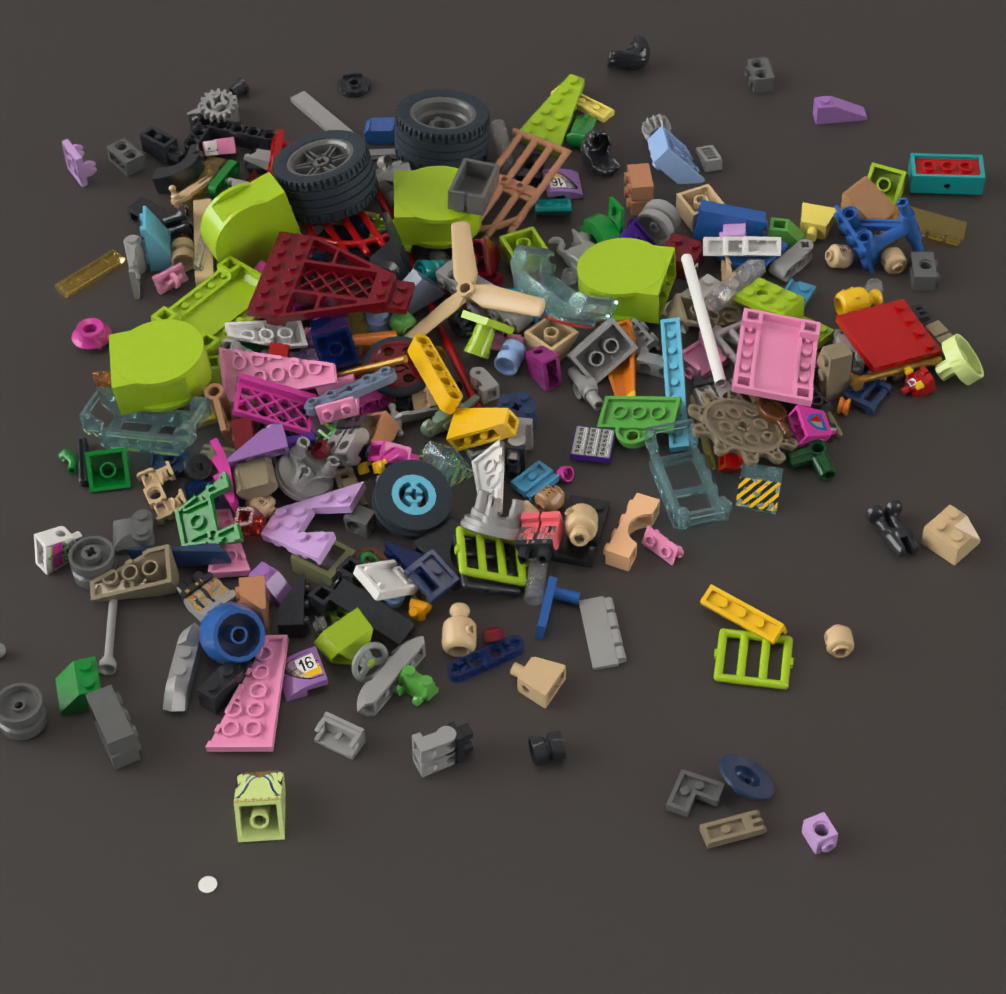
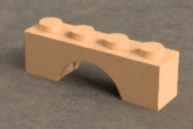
M636 493L634 499L629 500L626 514L621 515L618 528H614L610 543H606L604 547L605 564L629 572L637 554V543L630 538V535L638 529L647 528V526L652 528L659 515V499Z

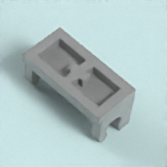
M329 712L324 713L323 718L315 728V731L318 732L314 738L315 743L352 760L366 742L363 728Z

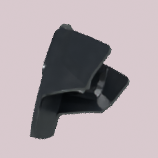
M384 212L381 217L386 229L380 234L388 233L390 240H387L386 244L382 247L378 243L367 246L371 255L369 257L364 255V260L396 274V280L402 281L413 269L405 246L402 245L401 238L389 213Z

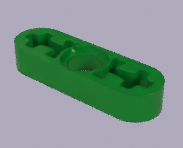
M229 160L208 186L209 196L216 198L229 187L227 185L228 178L235 179L238 176L241 167L240 162Z

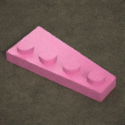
M231 509L216 510L220 530L235 524ZM242 544L219 545L224 551L228 552L232 562L208 565V572H211L215 578L248 576L251 571Z

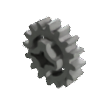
M217 88V92H214L212 89L210 94L205 92V97H201V102L199 103L201 114L204 115L205 119L210 118V122H213L215 119L217 123L223 119L226 122L227 117L231 119L232 114H236L237 102L236 97L232 96V92L227 94L226 89L220 92L219 88Z

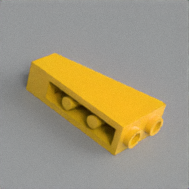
M457 408L454 412L446 440L456 451L465 450L498 441L499 439L502 440L516 436L520 420L509 408Z

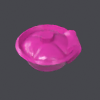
M87 318L78 323L72 333V341L77 347L82 349H101L109 343V335L112 332L110 327L99 319Z

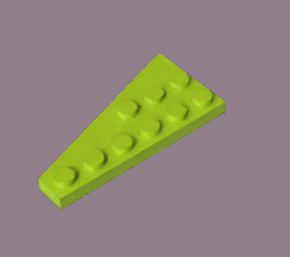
M570 74L520 130L563 147L565 136L573 119V113L577 108L578 99L581 97L585 86V79ZM525 139L520 140L521 143L526 145L530 143V141ZM538 144L535 147L536 149L541 151L545 150V147L540 146ZM552 151L550 155L559 158L560 153Z

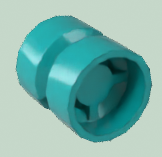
M442 259L430 261L417 260L413 269H416L437 283L435 272L446 263Z

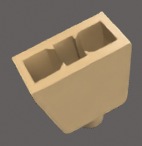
M531 657L526 666L515 662L510 674L518 677L517 686L520 693L543 708H547L566 679V665L538 657Z

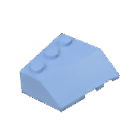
M661 126L647 140L648 149L651 153L650 157L653 161L652 165L658 171L662 170L677 184L703 183L705 181L704 177L698 173L700 171L699 168L692 162L694 159L687 147L666 128Z

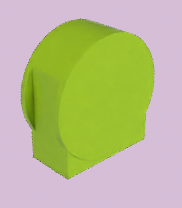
M429 166L417 170L394 171V225L401 238L402 245H418L430 249L452 248L451 225L458 221L469 222L472 239L478 234L482 225V215L467 213V210L462 212L448 209V190L458 168Z
M270 172L252 182L237 184L220 193L205 210L200 226L202 239L218 263L230 255L251 268H255L261 260L265 263L267 262L279 231L301 234L285 191Z
M634 238L609 239L593 245L581 255L577 263L581 306L589 315L601 321H606L610 317L619 322L628 318L632 320L635 317L640 322L659 324L676 278L675 247L652 245L646 241Z
M174 319L156 320L142 324L130 331L109 335L111 386L121 415L141 411L166 412L181 408L201 396L210 384L212 367L202 335L193 325Z

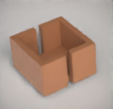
M649 163L627 165V172H624V181L627 183V186H624V197H628L626 198L627 209H630L631 216L639 215L645 205L653 200L654 185Z

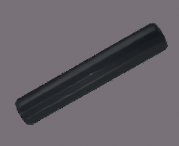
M79 438L77 440L78 482L82 487L89 485L85 452H89L86 438Z

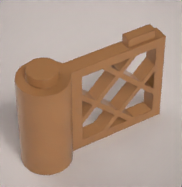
M218 383L210 384L206 387L204 395L218 419L221 433L229 448L235 449L230 423L232 418L231 403L222 385Z

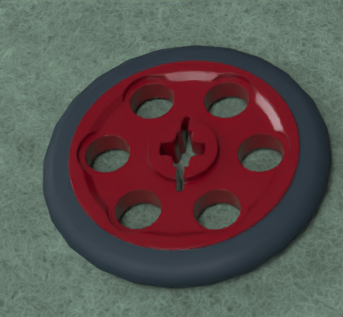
M394 336L376 342L366 352L362 360V366L403 356V351L408 350L413 338ZM390 350L393 352V354L391 356H386L383 354V352ZM406 355L408 358L407 363L400 364L402 366L398 368L395 366L391 367L396 371L397 380L376 391L387 396L404 397L418 393L426 387V384L417 368L413 367L414 363L410 356ZM379 370L372 371V372H368V373H364L363 376L366 375V374L375 373V372H377V371H379ZM412 377L414 381L407 383L404 381V378Z

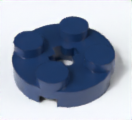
M164 444L157 452L154 450L149 457L150 467L155 471L166 466L165 461L173 459L169 464L175 477L181 478L185 475L183 463L189 456V452L184 450L183 446L179 444Z

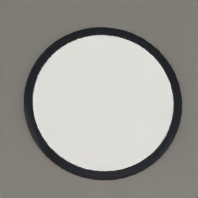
M212 875L203 876L197 883L198 890L204 894L212 893L218 887V880Z

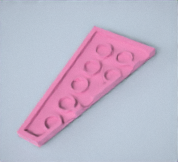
M218 347L222 387L231 404H234L235 388L241 373L302 391L338 384L336 365L334 363ZM242 394L245 398L251 397V396Z
M288 635L265 636L263 647L255 656L251 668L247 669L246 677L242 684H239L225 710V716L214 730L215 734L212 740L208 741L205 747L207 752H273L288 650Z

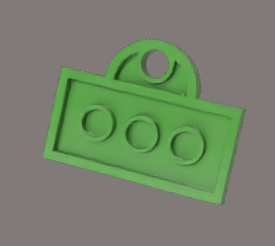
M605 396L597 428L615 430L619 443L624 447L640 448L648 444L655 436V433H675L682 399L681 397ZM632 436H638L635 440H629Z

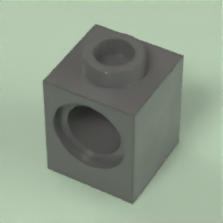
M358 504L352 513H345L343 516L345 530L364 538H368L377 525L374 510Z

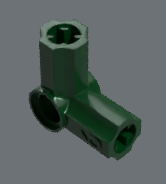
M813 440L809 443V446L786 452L787 464L791 469L812 464L819 479L824 482L831 480L837 474L827 452V444L822 440Z

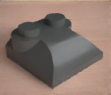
M141 509L136 511L132 517L113 521V547L115 554L128 553L127 549L136 547H155L154 514L149 510Z

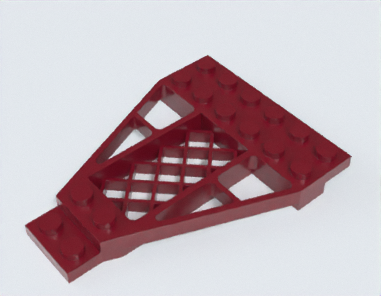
M279 231L246 312L249 317L266 319V323L269 325L283 327L286 326L287 322L358 312L375 314L389 312L406 315L415 291V282L396 280V274L316 236ZM316 247L334 254L332 262L311 260ZM342 258L357 266L338 264V261ZM314 275L317 277L311 281L308 280V278ZM331 278H334V279H335L334 281H332V282H330V283H327V282H326L327 280H329V279H331ZM350 280L353 282L352 284L347 286L344 284ZM320 283L323 284L322 287H319L317 289L314 287ZM367 283L371 284V286L364 289L363 285ZM337 286L341 287V289L334 292L333 288ZM357 288L360 290L354 294H352L351 292L352 290H355ZM295 302L315 305L312 310L291 312Z

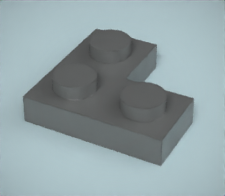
M681 769L666 803V810L688 817L695 799L718 806L725 789V783Z

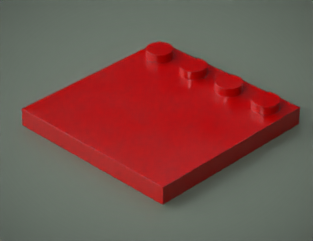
M904 299L836 316V323L872 373L937 357L941 354V348Z

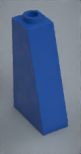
M701 200L693 228V239L703 240V237H719V233L723 232V224L746 223V236L761 237L763 230L766 231L768 227L766 212Z

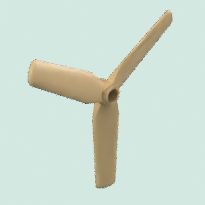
M458 221L451 225L453 276L458 283L456 287L457 292L443 301L403 337L414 338L418 333L426 335L455 313L464 303L474 302L482 308L540 317L545 309V299L490 284H476L478 272L470 224L466 221Z

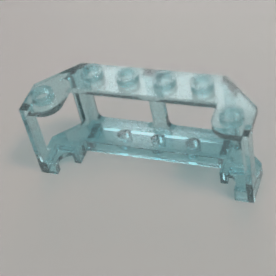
M99 386L79 416L83 431L88 435L91 433L102 440L100 444L105 448L128 447V451L180 456L188 446L194 443L197 438L196 430L211 415L208 397L196 396L190 402L191 411H141L121 415L112 388ZM99 398L101 404L115 415L108 428H105L103 420L96 419L91 411ZM126 422L153 425L149 432L120 429ZM164 426L178 427L174 430V435L159 434L160 429Z
M693 419L646 427L645 431L646 449L649 450L651 462H649L651 473L673 528H679V530L688 529L691 525L716 520L727 521L729 520V511H732L730 499H727L725 496H718V488L716 483L712 482L710 469L706 468L704 454H700L697 447L699 437L694 436L692 433ZM688 427L691 449L687 452L660 457L656 434ZM694 463L702 485L673 491L664 468ZM705 493L712 505L710 508L688 512L687 507L679 506L677 499ZM715 515L714 517H709V518H704V519H700V520L690 521V520H692V519H696V518H700V517Z

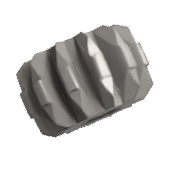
M659 113L657 116H654L652 114L651 118H646V121L642 122V134L648 140L661 126L670 132L671 124L665 115L662 116Z

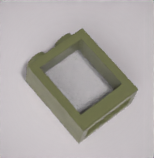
M335 540L321 565H318L311 558L304 559L302 555L292 553V571L300 575L305 574L307 579L317 584L323 582L330 586L335 580L336 568L349 555L357 559L356 550Z

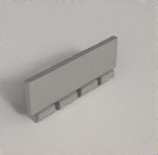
M601 596L579 600L593 671L616 667L620 663L626 662L613 598Z

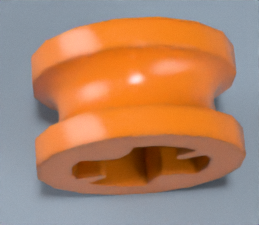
M844 397L840 398L837 414L842 412L847 416L851 399L845 400Z

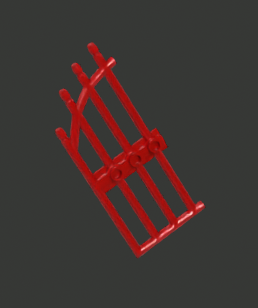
M364 209L359 211L358 215L373 235L371 238L362 239L348 218L341 221L354 240L342 241L330 223H301L308 235L316 236L349 252L347 248L359 247L367 257L371 255L367 246L378 243L382 247L386 244L387 240H390L388 233L380 234ZM316 225L324 226L332 239L317 236L312 227ZM316 247L319 252H321V253H324V252H325V250H323V249H321V248H319V247Z

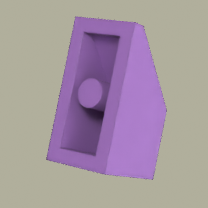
M261 562L248 576L265 575L269 602L279 607L292 587L278 570Z

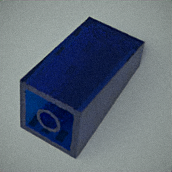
M348 314L322 317L310 321L311 339L319 361L334 363L336 369L360 362Z

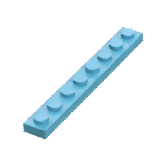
M677 317L660 320L666 397H681L682 399L675 433H668L670 452L690 450L680 318Z

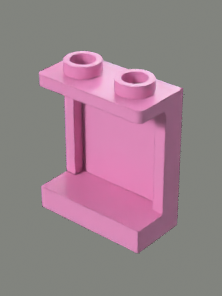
M701 331L699 332V340L683 350L684 374L691 380L695 376H701L702 379H706L712 373ZM717 345L721 363L724 367L731 362V359L729 357L726 358L722 354V349Z
M354 374L337 378L338 384L319 387L316 390L318 396H321L328 390H335L356 380ZM348 397L316 406L315 410L321 425L359 415V397L356 399Z

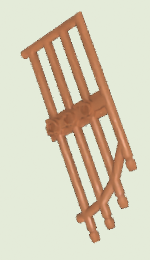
M513 128L511 134L515 135V137L495 163L499 165V169L521 139L530 141V143L507 175L499 173L498 186L484 216H482V221L502 193L509 194L511 197L491 225H481L478 233L485 232L482 238L490 239L495 231L509 227L507 234L515 232L572 151ZM537 144L545 147V150L523 181L513 179ZM552 151L561 154L538 188L528 185ZM518 199L527 202L518 216L503 221Z

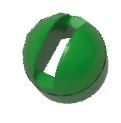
M364 552L360 556V562L363 564H367L365 559L367 556L371 563L378 562L377 557L372 552Z

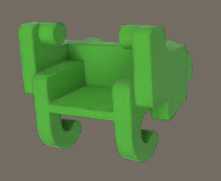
M405 665L402 668L397 680L401 686L397 685L395 688V693L399 696L403 693L412 696V704L415 706H419L425 700L429 701L439 691L432 677L421 675L415 671V667L412 665Z

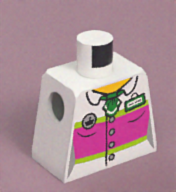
M59 526L34 534L35 561L46 575L69 562V550L75 542L83 538L81 533L77 531L71 534L64 526Z

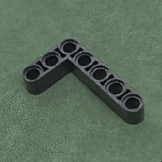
M202 117L184 140L185 154L187 156L191 144H198L200 150L204 153L202 142L234 137L235 146L248 149L264 147L271 149L276 131L228 120L224 122L223 119L219 123L215 119L213 122H210V118L205 119Z

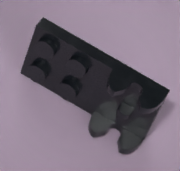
M570 494L566 510L580 503L592 506L598 514V530L593 540H590L584 546L578 547L572 544L564 529L559 548L557 549L556 558H551V561L592 568L610 509V501Z

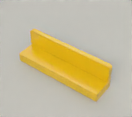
M712 584L700 600L701 605L773 645L780 634L786 635L787 633L785 625Z

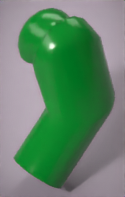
M63 449L59 453V459H62L63 462L68 461V473L76 474L78 471L77 455L70 449Z

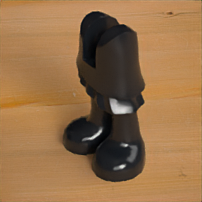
M183 204L176 213L163 218H157L165 226L179 221L190 220V212L187 205ZM190 221L167 228L171 233V239L172 235L181 233L191 238L194 237V227Z
M893 500L885 506L884 511L879 505L871 507L866 512L865 517L871 524L879 528L882 532L880 536L884 542L900 558L905 556V548L909 554L918 552V545L914 534L910 529L905 528L900 521L899 515L902 512L903 505L899 500Z

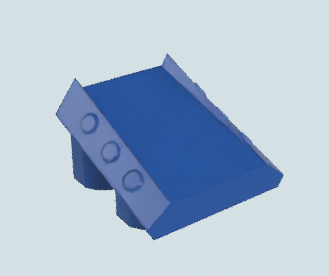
M395 117L370 118L367 120L364 131L365 141L372 145H392V143H395Z

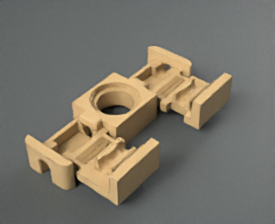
M165 461L166 466L155 471L153 468H148L137 473L138 480L142 481L145 486L143 491L151 510L155 509L157 513L156 521L159 525L164 524L167 519L169 521L175 518V511L187 502L181 489L178 490L179 493L176 495V498L171 497L167 500L161 484L164 485V482L168 480H176L168 461ZM154 493L161 494L158 499L150 498Z

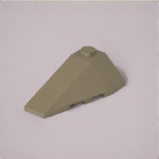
M677 293L666 307L668 318L679 317L681 325L699 327L691 296ZM704 299L711 326H715V324L718 326L731 325L742 321L743 313L741 307Z
M166 544L149 548L134 560L129 559L125 561V565L116 570L111 569L91 580V601L158 597L177 593L176 587L180 584L179 572L170 545Z

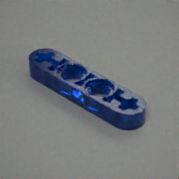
M511 635L450 662L447 666L449 680L457 683L522 655L525 648L524 639L518 635ZM498 651L501 653V656L492 657L490 653ZM473 660H480L482 664L473 666L471 662Z

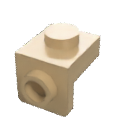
M428 387L411 395L414 410L437 406Z

